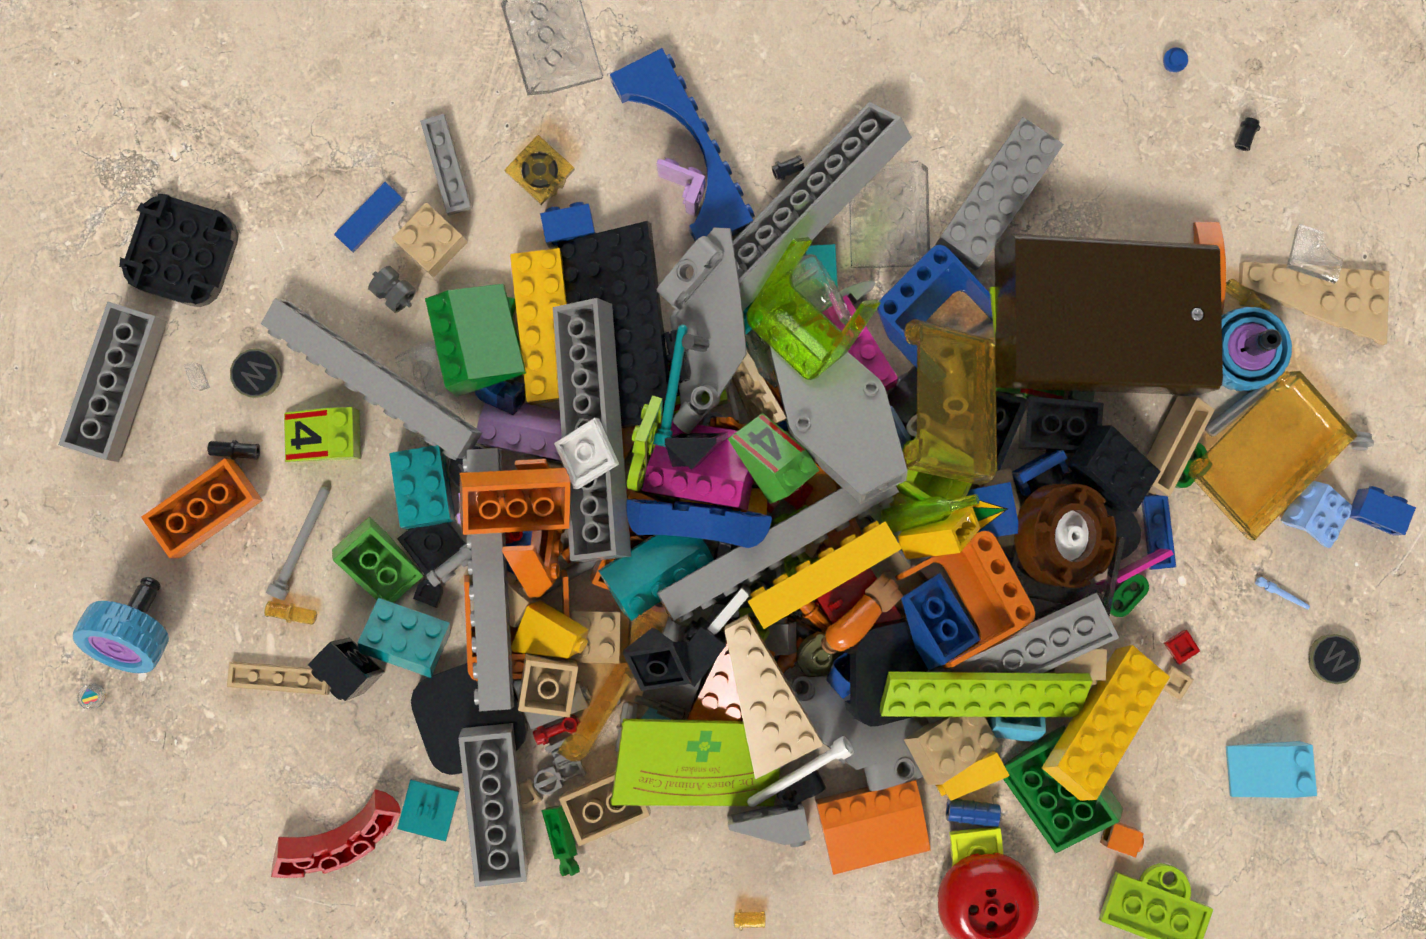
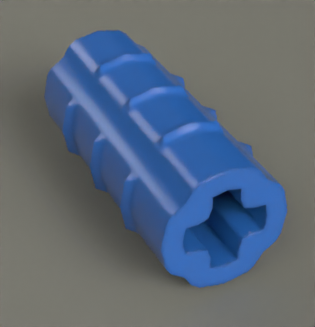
M962 799L947 800V821L984 825L985 827L999 826L1001 816L999 804Z

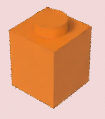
M1118 822L1104 829L1100 843L1107 848L1136 858L1137 853L1142 850L1144 845V833Z

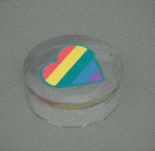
M98 684L85 685L80 688L77 694L79 705L87 710L100 707L106 699L104 688Z

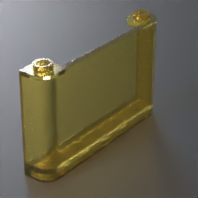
M913 319L906 324L904 335L908 344L917 345V439L912 440L904 449L903 455L908 470L978 485L988 483L994 478L997 471L995 343L992 339Z
M1285 371L1278 377L1276 383L1202 458L1195 460L1189 466L1190 471L1188 475L1246 539L1255 541L1358 435L1301 371Z
M648 613L639 614L631 628V640L628 646L653 627L663 634L664 627L662 623ZM628 663L615 665L576 733L564 740L557 752L558 754L570 761L577 762L585 758L598 746L636 681Z

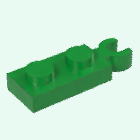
M562 805L541 810L554 859L560 860L559 870L561 876L568 874L573 876L579 873V865L574 859V856L578 855L576 843Z

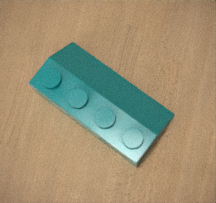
M652 535L633 547L630 557L616 558L598 570L620 610L632 621L661 602L657 592L712 562L714 558L701 538Z

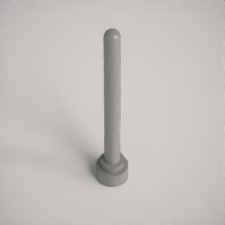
M323 486L320 488L278 579L274 580L273 584L270 583L266 593L280 600L286 599L289 592L287 590L289 586L287 582L328 497V487Z

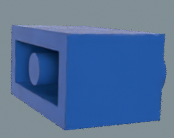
M576 202L570 204L569 208L551 207L546 209L544 213H540L548 248L558 246V242L595 234L589 204Z
M1369 486V488L1357 490L1352 503L1350 518L1393 536L1406 535L1416 507L1407 504L1408 500L1402 497L1385 495V491L1378 487Z

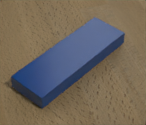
M384 182L334 235L354 253L396 210L404 199Z
M1146 495L1141 505L1147 555L1160 548L1172 550L1174 554L1149 567V570L1176 567L1168 496Z

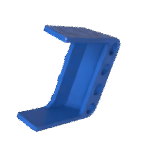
M936 245L931 248L879 300L877 305L878 314L889 340L931 384L943 380L945 375L910 337L953 293L961 291L966 293L993 321L989 291L943 245Z

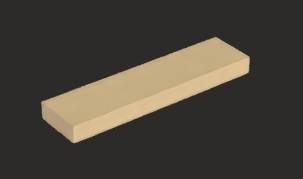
M229 662L227 687L329 695L330 686L325 681L320 682L312 675L311 671L313 669L309 667Z

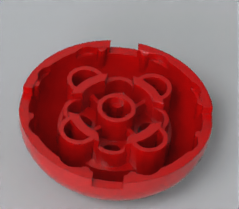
M993 852V854L983 855L977 853L960 860L946 873L937 894L938 915L943 927L952 939H1025L1033 929L1038 917L1039 895L1033 878L1017 860L1000 853ZM996 889L995 893L986 890ZM1007 903H1012V904H1013L1012 906L1006 907L1005 910H1004V906H1005ZM971 905L978 906L976 913L972 914L969 911ZM994 921L992 927H986L988 922Z

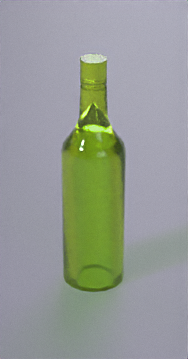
M977 494L956 499L933 496L883 509L881 519L882 523L886 521L892 533L944 521L956 510L979 504V497Z

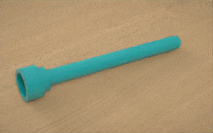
M684 324L680 325L677 329L661 429H658L657 434L655 433L653 444L666 447L665 438L673 435L671 425L685 349L682 346V338L688 332V328Z

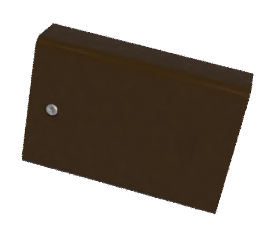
M1010 234L995 245L996 388L1200 395L1218 390L1222 386L1223 359L1219 246L1029 234Z

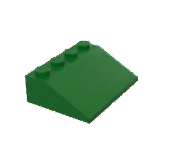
M504 284L447 290L425 298L444 385L453 395L459 397L526 373Z
M1065 725L1043 736L1004 764L1010 776L1003 780L1055 854L1120 822L1123 807L1107 785H1105L1097 800L1080 801L1042 769L1045 761L1064 733Z

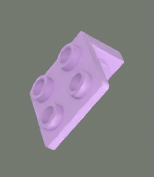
M658 159L656 163L658 176L685 187L682 197L684 198L683 204H685L686 213L695 216L705 192V176L696 168L688 167L686 169L680 167L679 163L672 159Z

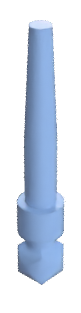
M1264 577L1256 579L1255 584L1259 587H1265V590L1268 592L1276 593L1306 609L1310 608V605L1277 587V584L1271 581L1267 582V579Z

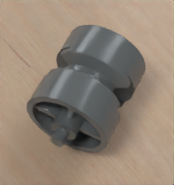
M386 266L378 273L375 271L372 274L374 277L369 283L368 290L379 299L385 298V305L390 310L398 313L406 306L409 308L412 306L410 301L414 298L416 289L406 280L400 281L398 279L399 273L391 266Z

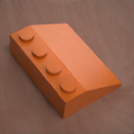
M916 780L878 791H869L868 787L815 799L833 875L931 851Z

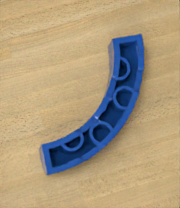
M627 499L626 504L629 525L637 535L693 537L725 542L745 548L755 547L764 540L769 532L772 516L747 511L745 514L742 511H734L731 507L675 501L674 506H672V503L657 502V500Z

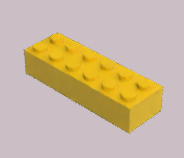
M560 248L510 254L520 347L526 369L524 374L526 400L530 405L559 402L553 307L567 304Z
M875 521L862 530L864 534L858 538L855 534L847 537L840 542L841 547L835 551L830 547L817 556L819 560L811 564L809 560L795 568L796 574L788 577L785 573L773 580L774 586L770 589L765 590L764 587H761L750 594L752 599L748 603L763 629L901 550V546L886 521L882 524Z
M1129 645L1116 648L1106 664V681L1097 680V685L1092 686L1082 710L1072 718L1042 766V769L1080 801L1097 800L1170 676L1135 646Z

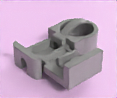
M567 737L545 747L546 752L552 753L554 757L552 763L554 765L543 768L536 774L534 786L541 794L548 795L564 786L563 782L582 774L585 777L587 772L582 765V760L579 755H575V759H573L574 753ZM543 772H550L554 775L538 783V777ZM556 781V784L552 789L547 790L541 788Z

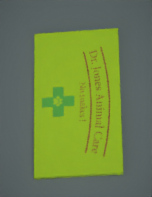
M623 718L611 804L638 806H749L747 803L748 798L779 780L781 767L755 779L743 721ZM776 794L756 806H774Z

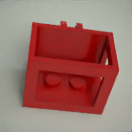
M868 568L818 597L815 601L819 604L820 609L831 621L832 625L854 607L865 595V590L877 580V577L871 568ZM893 606L889 611L882 612L874 624L897 620L901 618V615L896 607Z

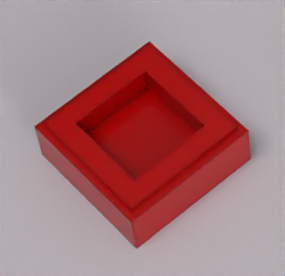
M1187 630L1181 631L1164 642L1177 664H1182L1200 652L1199 647Z

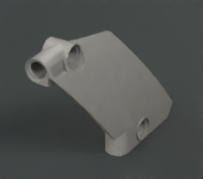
M713 228L707 236H702L696 240L657 288V292L675 308L673 315L670 317L671 329L677 330L680 325L684 324L688 328L687 334L708 339L710 344L706 352L684 349V352L687 354L685 362L690 380L687 382L683 380V383H679L681 406L672 421L687 434H690L704 416L719 404L721 393L747 355L740 284L730 228ZM689 266H692L694 274L688 279L686 277V270ZM704 391H707L710 395L708 404H704L701 399Z
M791 676L786 679L823 740V744L831 749L833 742L838 738L845 736L848 739L854 754L843 760L855 770L864 768L869 791L883 790L923 777L904 741L906 737L923 727L916 720L908 718L881 726L870 727L856 720L846 710L845 701L850 700V694L842 699L826 681L827 676ZM843 676L848 682H850V680L846 676ZM798 681L802 685V690L799 694L795 691V684ZM902 763V772L898 774L897 767Z

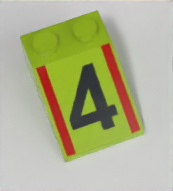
M336 407L284 413L285 462L361 459L360 410L354 407Z

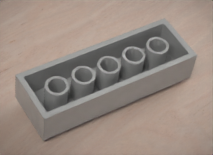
M1022 117L942 233L936 245L946 246L961 262L977 271L1064 144Z
M107 301L58 445L104 460L119 462L167 321Z
M513 723L462 728L459 735V747L475 887L527 882L528 861Z

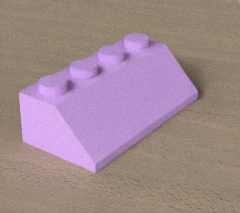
M485 403L477 425V429L482 432L477 444L562 462L554 445L555 442L562 438L560 411L524 403L514 415H511Z

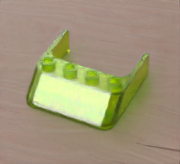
M809 237L794 238L790 242L747 312V322L803 378L812 380L818 378L848 352L881 302L877 299L861 302L841 331L793 285L792 274L812 243Z

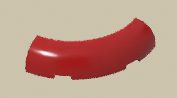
M375 789L368 803L355 817L333 830L306 837H278L271 877L303 878L306 873L318 871L326 874L358 861L373 851L376 843L391 832L401 813L399 803L388 793Z

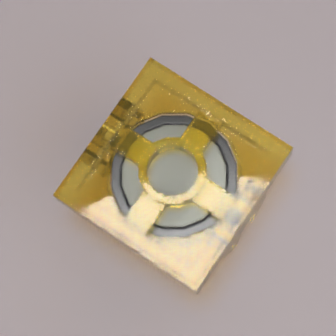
M537 135L504 171L542 205L549 197L557 195L558 189L564 187L566 179L575 168L542 137Z

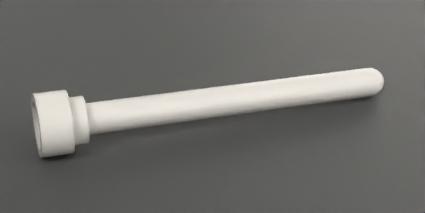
M845 736L838 738L833 742L830 750L748 798V805L755 807L834 759L839 760L850 757L854 754L852 745Z

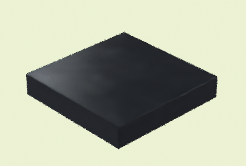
M449 522L411 528L397 538L425 576L430 571L438 568L466 544Z

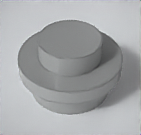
M1356 431L1351 432L1350 437L1347 438V444L1352 445L1351 448L1354 450L1365 451L1368 450V447L1374 446V440H1372V434Z

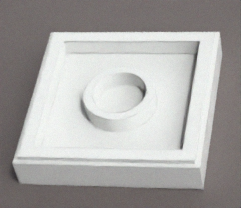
M593 418L554 443L563 466L567 470L573 489H580L619 465L598 418Z
M744 584L707 629L713 634H717L749 597L751 589Z

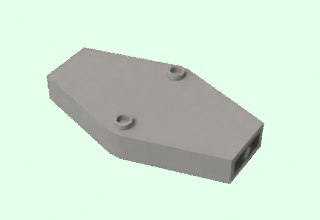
M815 323L798 328L795 333L786 338L780 337L770 345V354L789 435L806 448L813 461L860 504L906 481L908 470L887 393L880 379Z

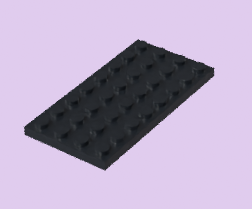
M644 221L558 242V248H560L562 255L567 304L599 298L612 304L621 428L641 425L643 406L645 404L649 405L652 396L662 398L663 417L669 382V370L660 294L657 292L659 285L651 223Z

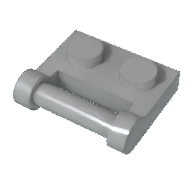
M467 543L438 568L426 574L427 579L434 587L440 584L441 581L446 583L456 575L454 570L459 566H468V559H472L471 549L467 548Z

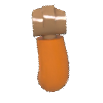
M882 574L865 590V595L851 610L827 628L825 637L821 640L824 651L834 654L837 651H845L857 644L869 632L881 613L889 611L903 597L898 590L899 585L892 578L888 579Z

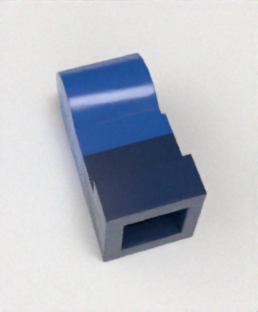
M502 381L477 390L475 394L482 402L514 415L525 402V384L519 381H515L513 384Z

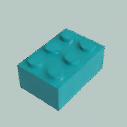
M438 445L389 453L400 528L408 530L456 521L450 480L447 473L446 455L443 453L444 449Z
M378 598L357 642L359 652L431 678L450 636V623Z

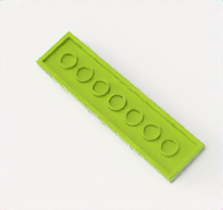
M888 672L879 709L881 716L1074 717L1082 710L1093 680L1090 673Z

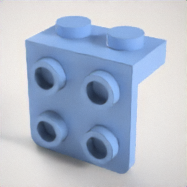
M1304 478L1280 521L1287 526L1306 531L1322 546L1331 548L1338 539L1346 520L1351 515L1352 505L1330 485Z

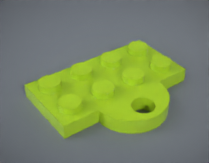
M652 396L649 405L645 404L641 412L642 423L640 426L635 427L632 435V441H635L632 453L635 454L628 474L627 488L634 491H640L643 488L647 465L655 448L653 444L655 433L657 434L658 429H661L662 398Z
M1160 863L1148 867L1142 873L1139 880L1115 871L1099 920L1146 939H1203L1213 909L1190 899L1191 886L1182 871L1172 865ZM1169 871L1173 872V882L1168 885L1164 884L1162 880L1163 875Z

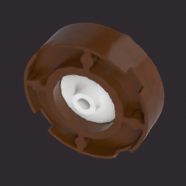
M1049 484L1037 489L1026 499L1017 516L1018 534H1014V543L1023 568L1032 578L1046 585L1080 588L1091 584L1090 580L1098 573L1103 574L1106 571L1115 551L1116 524L1114 516H1108L1103 504L1106 500L1100 493L1091 487L1081 484Z

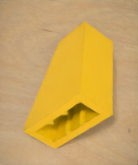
M967 506L909 524L897 537L905 558L913 559L960 553L981 528L973 507Z
M539 600L526 607L511 650L520 653L569 658L583 652L588 643L586 638L589 629Z
M993 750L945 783L935 786L941 796L946 795L952 801L1010 775L998 753Z

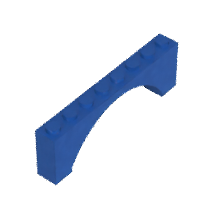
M663 48L611 73V83L622 104L627 101L637 102L666 112L686 127L701 149L707 168L708 179L701 211L695 223L689 225V232L694 241L696 242L702 236H707L713 228H730L732 236L744 231L753 221L752 218L755 217L754 212L749 204H744L741 198L743 191L738 182L733 183L730 177L732 174L731 168L727 161L722 162L719 156L721 150L716 140H711L707 134L710 130L705 119L698 117L696 113L698 110L697 104L692 96L688 98L685 89H687L686 83L681 75L677 77L674 71L676 65L671 55H666Z

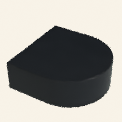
M425 579L419 583L413 599L437 608L443 595V587L441 584L434 587L428 579Z

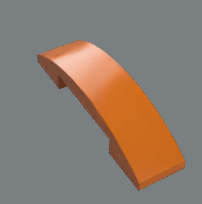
M1194 222V244L1217 245L1220 249L1221 313L1223 315L1226 292V256L1222 229L1219 222Z

